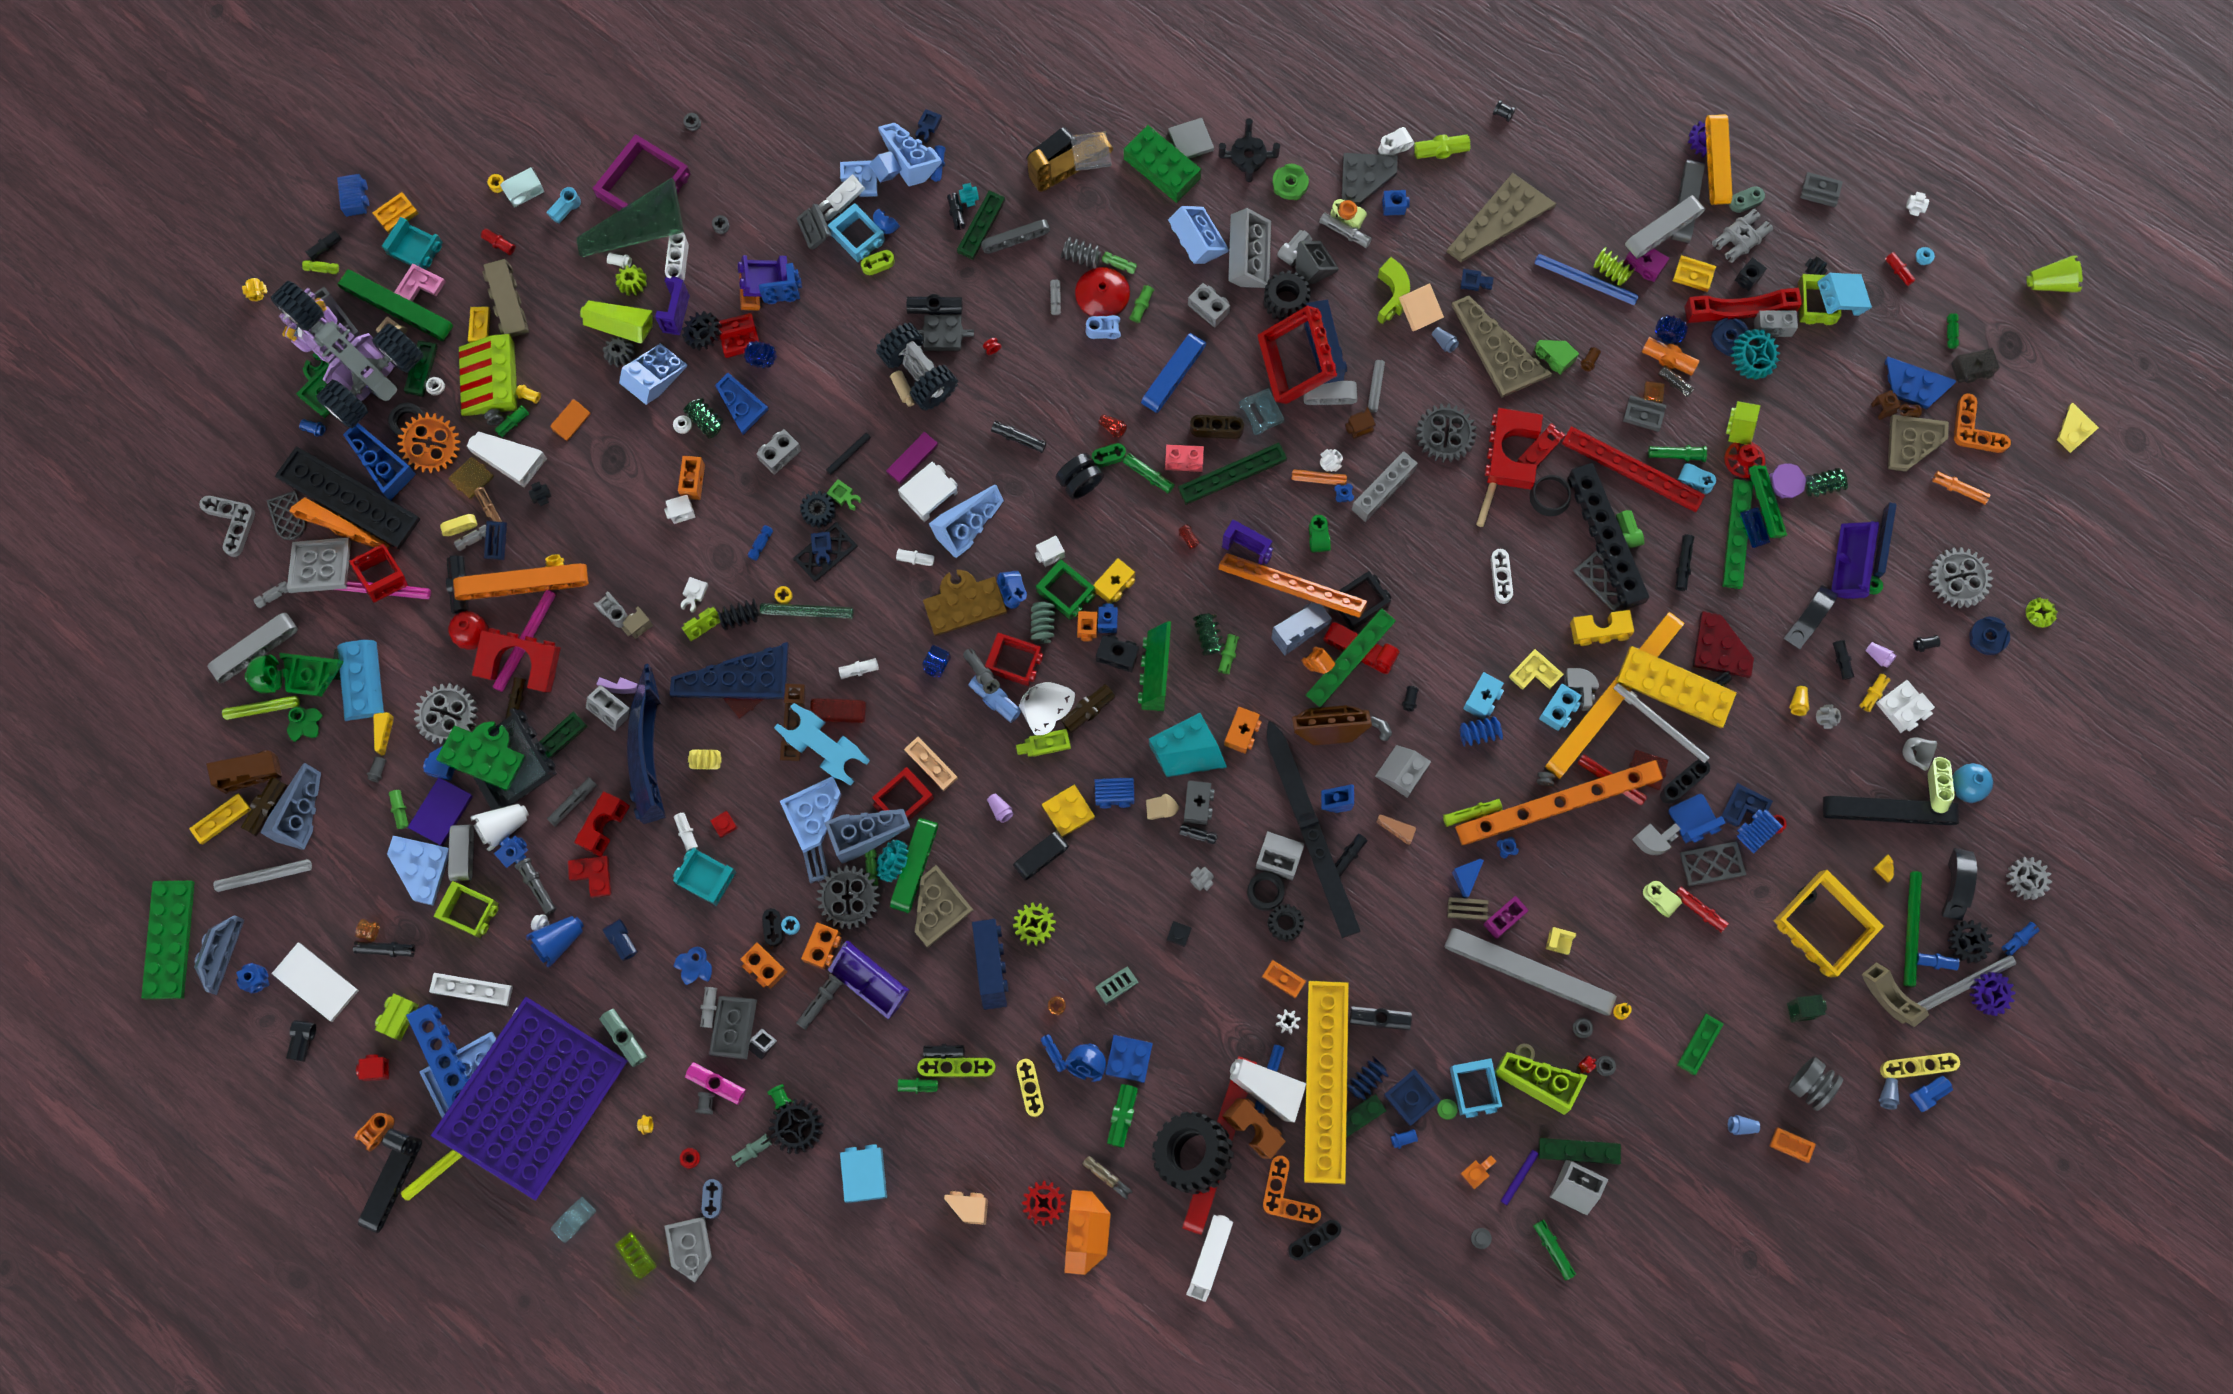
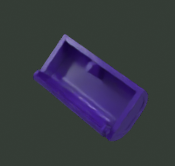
M1879 522L1841 524L1831 591L1838 595L1837 597L1853 599L1869 596Z
M846 941L828 969L830 973L887 1019H890L895 1014L910 991L871 958L856 948L850 941Z

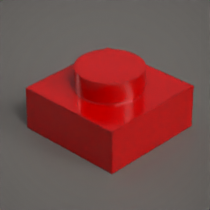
M728 811L710 820L720 838L737 829Z

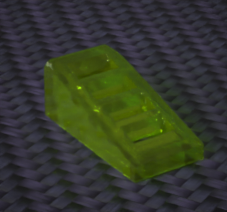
M633 1232L628 1233L615 1244L635 1277L642 1279L656 1268V1264ZM632 1241L633 1244L625 1250L624 1247ZM637 1248V1251L633 1253L631 1256H629V1254ZM639 1256H642V1258L639 1259L636 1263L633 1262Z

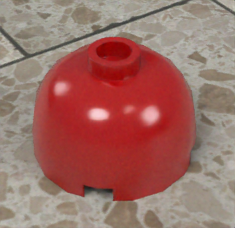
M462 611L456 614L448 626L452 642L465 650L478 648L481 631H488V625L484 618L472 611Z

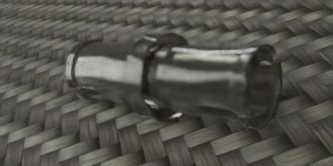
M1664 366L1658 374L1669 382L1672 388H1676L1686 397H1689L1695 389L1684 381L1681 375H1677L1667 366Z

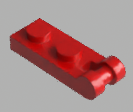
M1551 423L1518 458L1517 462L1537 465L1538 467L1565 438L1566 434L1556 430V426ZM1550 434L1555 438L1553 441L1548 438Z

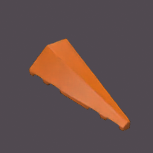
M305 497L294 504L289 510L296 518L329 528L337 536L349 537L352 541L373 548L382 544L386 546L387 550L390 548V545Z

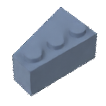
M1311 602L1300 612L1293 614L1288 619L1274 626L1271 639L1285 656L1328 626L1332 618L1321 604Z

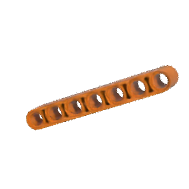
M581 563L463 576L453 579L455 599L461 601L576 588L589 584L587 565Z

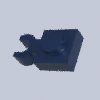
M925 109L918 122L919 129L915 133L916 139H919L920 135H925L924 142L927 143L930 138L929 132L935 134L942 120V115Z
M830 532L811 534L813 554L818 553L816 556L817 565L820 566L822 558H826L827 564L830 565L831 559L827 552H832Z

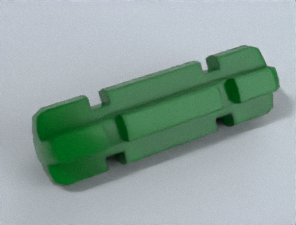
M1950 313L1947 316V323L1949 324L1947 325V339H1949L1947 344L1949 349H1956L1959 346V339H1957L1959 337V323H1957L1959 316L1956 313Z

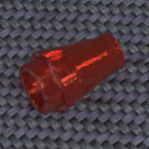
M1105 414L1099 419V424L1114 437L1120 438L1126 432L1127 425L1123 420Z

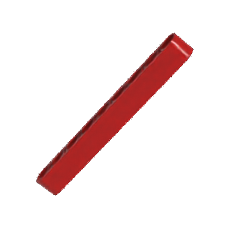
M1238 1056V1059H1244L1254 1064H1257V1062ZM1230 1080L1217 1120L1223 1126V1129L1227 1130L1229 1134L1228 1139L1233 1140L1236 1130L1222 1116L1237 1098L1246 1099L1248 1094L1232 1080ZM1209 1187L1210 1191L1206 1193L1193 1194L1182 1229L1202 1235L1217 1187Z

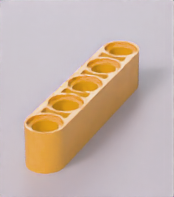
M1726 114L1707 115L1705 130L1709 200L1711 205L1730 204L1732 201V178L1728 116Z

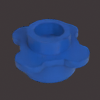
M1351 484L1344 486L1336 485L1334 488L1336 491V501H1353V486Z
M1513 837L1498 840L1496 843L1502 858H1507L1509 855H1517L1519 852Z

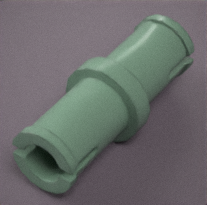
M764 1134L753 1143L746 1144V1147L735 1155H732L733 1162L741 1157L735 1165L740 1167V1165L752 1157L756 1158L758 1153L773 1145L771 1140L763 1144L769 1138L768 1135Z

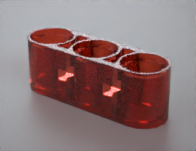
M815 698L811 699L810 711L824 722L863 723L865 722L866 702L861 700Z

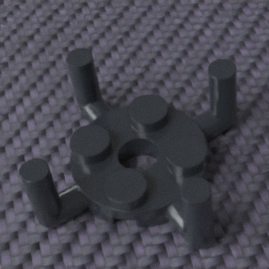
M1251 118L1246 119L1245 137L1238 138L1233 144L1231 151H1226V144L1220 143L1218 152L1220 158H1231L1232 163L1239 170L1245 172V178L1248 183L1252 182L1253 172L1259 170L1264 165L1266 158H1278L1280 152L1279 143H1274L1273 150L1267 151L1260 138L1252 137L1253 120ZM1252 152L1253 157L1247 158L1244 156V153Z

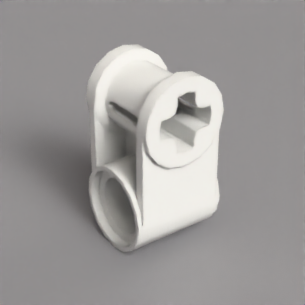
M1402 127L1382 137L1378 153L1379 155H1396L1410 149L1414 145V141L1406 128Z

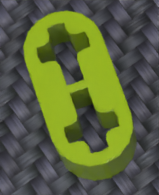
M883 250L863 258L861 261L863 273L874 275L891 268L895 263L894 255L889 250ZM884 257H887L889 259V262H886L884 260ZM868 263H870V265H872V268H871V269H869V268L867 267V264H868Z

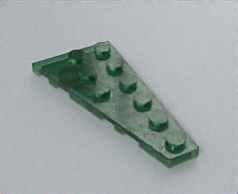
M670 178L578 236L576 240L579 256L584 257L683 233L684 229L674 179Z

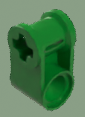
M1315 515L1309 524L1311 553L1330 551L1331 542L1327 519L1323 515Z

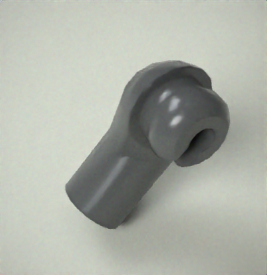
M1372 716V726L1378 728L1381 732L1379 738L1383 741H1388L1389 737L1392 736L1389 724L1382 719Z

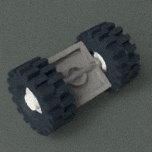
M904 323L902 326H897V329H892L891 333H887L885 338L880 340L881 343L877 345L876 352L888 368L899 367L900 364L905 366L916 380L915 386H912L910 391L911 397L922 410L926 411L929 408L931 410L934 406L937 407L947 397L952 395L951 392H954L956 390L955 387L958 386V380L947 366L939 365L937 368L934 367L933 362L927 359L921 349V345L924 344L922 335L913 324Z

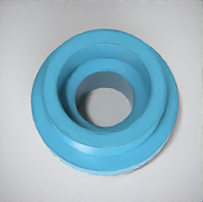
M1922 247L1918 249L1915 257L1920 265H1928L1932 263L1935 255L1930 248Z

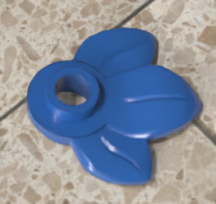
M693 947L688 953L680 954L675 960L674 967L682 969L681 978L686 985L694 982L698 977L708 982L712 975V966L706 960V951L701 947ZM694 953L699 955V960L693 958Z

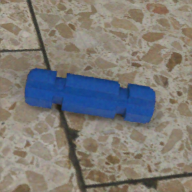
M764 525L761 529V534L757 536L752 545L753 549H750L747 554L750 559L755 561L758 559L759 552H762L769 540L768 537L773 533L771 527Z
M1049 1034L1043 1036L1041 1042L1043 1046H1046L1045 1050L1052 1062L1055 1063V1068L1058 1072L1064 1071L1067 1065L1062 1060V1056L1055 1043H1052L1051 1036Z

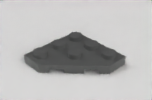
M1344 153L1341 199L1345 201L1350 200L1356 206H1360L1365 202L1366 198L1371 194L1373 195L1389 179L1396 176L1398 156Z

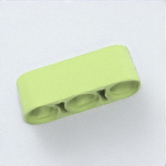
M1937 757L1933 760L1928 771L1930 802L1934 811L1945 813L1954 799L1952 769L1950 762L1946 758Z

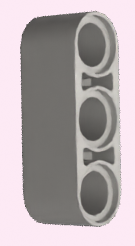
M1337 381L1322 384L1303 395L1304 403L1307 405L1354 404L1357 402V383L1354 381Z
M452 825L450 827L448 877L450 881L472 879L474 829L472 825Z

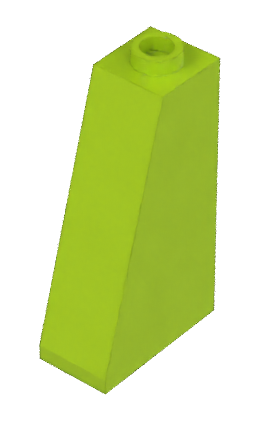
M588 300L580 311V317L583 318L584 326L637 343H643L653 327L652 310Z

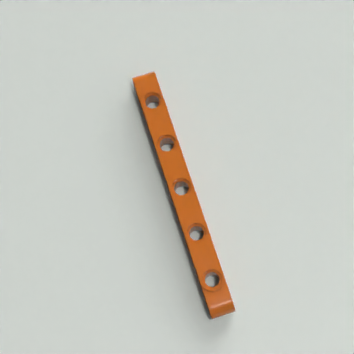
M1654 760L1463 823L1455 828L1463 846L1660 781L1663 777L1657 761ZM1629 774H1634L1637 777V783L1629 781ZM1593 786L1598 787L1601 791L1600 795H1594L1591 788ZM1555 799H1561L1564 802V806L1561 808L1557 807L1554 803ZM1518 811L1526 812L1527 819H1520L1517 815ZM1481 823L1489 824L1490 831H1482L1480 828Z

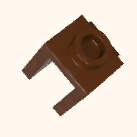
M1891 390L1878 395L1871 403V406L1882 405L1884 410L1878 416V419L1881 420L1898 413L1897 410L1901 403L1896 394Z
M1368 406L1364 413L1360 412L1350 416L1348 423H1345L1348 434L1352 435L1353 439L1374 432L1373 427L1376 426Z

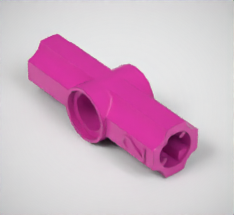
M694 1062L689 1066L685 1075L686 1079L736 1105H739L746 1093L745 1088ZM718 1078L720 1080V1086L716 1089H712V1081Z

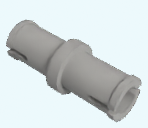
M705 987L703 1005L700 1008L702 1009L700 1027L713 1028L714 1010L717 1009L715 1001L718 988Z

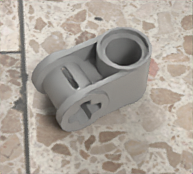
M607 591L600 601L593 604L614 626L623 627V622L628 615L617 600ZM622 614L619 619H615L616 615Z

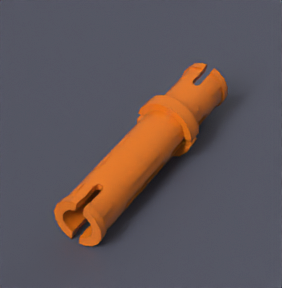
M1937 471L1934 474L1935 478L1932 479V482L1946 487L1947 490L1958 492L1984 505L1989 500L1987 497L1990 498L1989 493L1963 483L1955 476L1945 475L1940 471Z

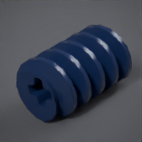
M1372 1056L1374 1063L1367 1061L1368 1068L1361 1067L1363 1074L1356 1072L1357 1079L1350 1078L1351 1085L1347 1084V1089L1358 1099L1366 1100L1364 1093L1366 1092L1371 1095L1370 1087L1377 1089L1378 1087L1375 1082L1383 1083L1382 1075L1387 1078L1389 1077L1386 1068L1374 1056Z

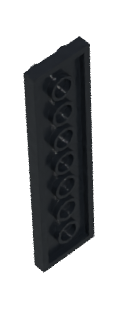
M297 446L275 475L281 482L399 550L421 520L417 515Z

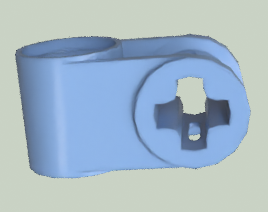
M1111 315L1088 318L1086 322V335L1091 339L1119 338L1121 336L1119 331L1120 317ZM1091 326H1097L1098 329H1095V330H1094V329H1091L1090 327H1091Z

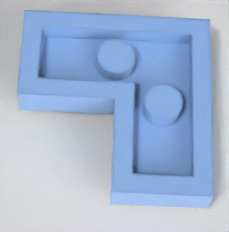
M872 161L840 162L841 182L846 181L853 174L865 187V190L859 197L878 196L877 176L870 166Z

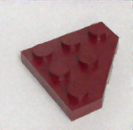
M1702 611L1693 667L1721 673L1728 672L1731 675L1750 678L1752 676L1754 657L1722 615Z

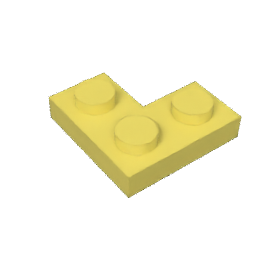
M1534 649L1510 674L1509 678L1522 690L1535 677L1547 688L1551 689L1564 674Z

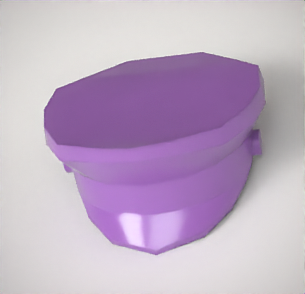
M1793 464L1778 465L1774 472L1769 474L1774 494L1781 499L1794 498L1804 492L1806 478L1798 466Z

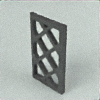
M1596 550L1573 572L1615 612L1620 604L1617 602L1613 606L1607 600V596H1617L1618 593L1607 592V583H1610V579H1607V571L1603 565H1593V559L1596 556L1602 561L1604 560L1602 554H1598ZM1582 568H1590V578H1586L1580 570ZM1593 568L1604 569V579L1593 578ZM1593 582H1604V592H1599L1593 586Z
M1737 841L1679 853L1688 887L1746 876ZM1733 847L1735 851L1734 856L1730 857L1722 852L1724 848ZM1713 850L1717 852L1713 861L1703 856L1704 852ZM1694 854L1698 858L1692 866L1686 861L1685 856ZM1720 855L1730 860L1726 869L1715 864ZM1700 859L1710 864L1706 873L1696 868ZM1732 863L1739 866V873L1731 874L1728 872ZM1713 867L1723 872L1719 877L1711 878L1708 876ZM1695 871L1703 876V878L1692 882L1690 875Z

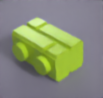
M393 993L392 997H388L384 1007L386 1009L383 1015H379L376 1019L375 1030L401 1041L410 1024L406 1015L417 1010L419 1004Z

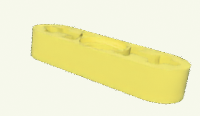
M1022 1059L1017 1064V1073L1025 1108L1031 1117H1038L1043 1113L1044 1105L1035 1066L1031 1060ZM1024 1063L1031 1066L1028 1072L1030 1077L1034 1075V1079L1029 1078L1022 1081V1078H1026L1025 1072L1020 1071ZM1029 1082L1036 1085V1090L1032 1094H1028L1024 1090L1025 1085ZM1038 1095L1039 1098H1035V1102L1041 1108H1038V1112L1034 1113L1033 1110H1029V1107H1032L1031 1099L1027 1101L1026 1097L1031 1098Z

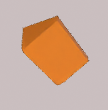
M573 399L550 427L553 432L568 441L591 413Z

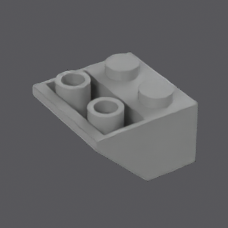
M1267 831L1255 869L1271 872L1279 877L1293 881L1304 843Z
M1566 1160L1550 1198L1588 1215L1601 1198L1608 1179L1572 1161Z

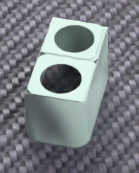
M531 167L500 184L514 208L545 192Z

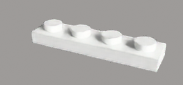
M434 973L429 992L509 1006L513 987Z

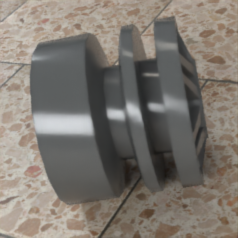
M1813 1056L1797 1072L1790 1082L1788 1089L1798 1097L1809 1093L1806 1103L1811 1104L1814 1102L1812 1108L1819 1111L1837 1094L1843 1078L1840 1075L1834 1077L1835 1071L1833 1070L1823 1074L1826 1064Z

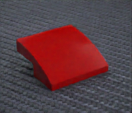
M752 313L719 321L722 326L719 329L722 332L719 337L725 358L761 349Z

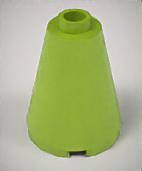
M2070 256L2031 271L2030 275L2027 276V286L2031 287L2032 290L2080 292L2082 287L2078 286L2079 282H2083L2081 263L2075 260L2078 256Z

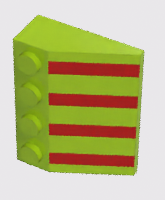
M509 334L492 335L460 346L461 415L485 414L491 409H499L501 412L516 411L518 407L517 395H515L517 389L515 343Z

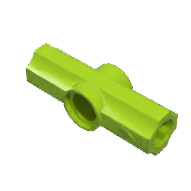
M1468 134L1453 137L1438 135L1433 140L1414 143V153L1417 159L1434 156L1438 159H1444L1453 153L1470 151V138Z

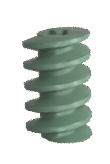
M1037 602L1031 607V627L1033 628L1030 629L1032 634L1030 641L1038 644L1051 643L1049 638L1054 637V634L1049 631L1054 630V626L1049 624L1054 623L1055 620L1049 618V616L1055 615V612L1050 611V609L1055 608L1054 604Z

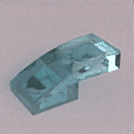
M581 1197L551 1227V1230L566 1243L596 1213V1210Z

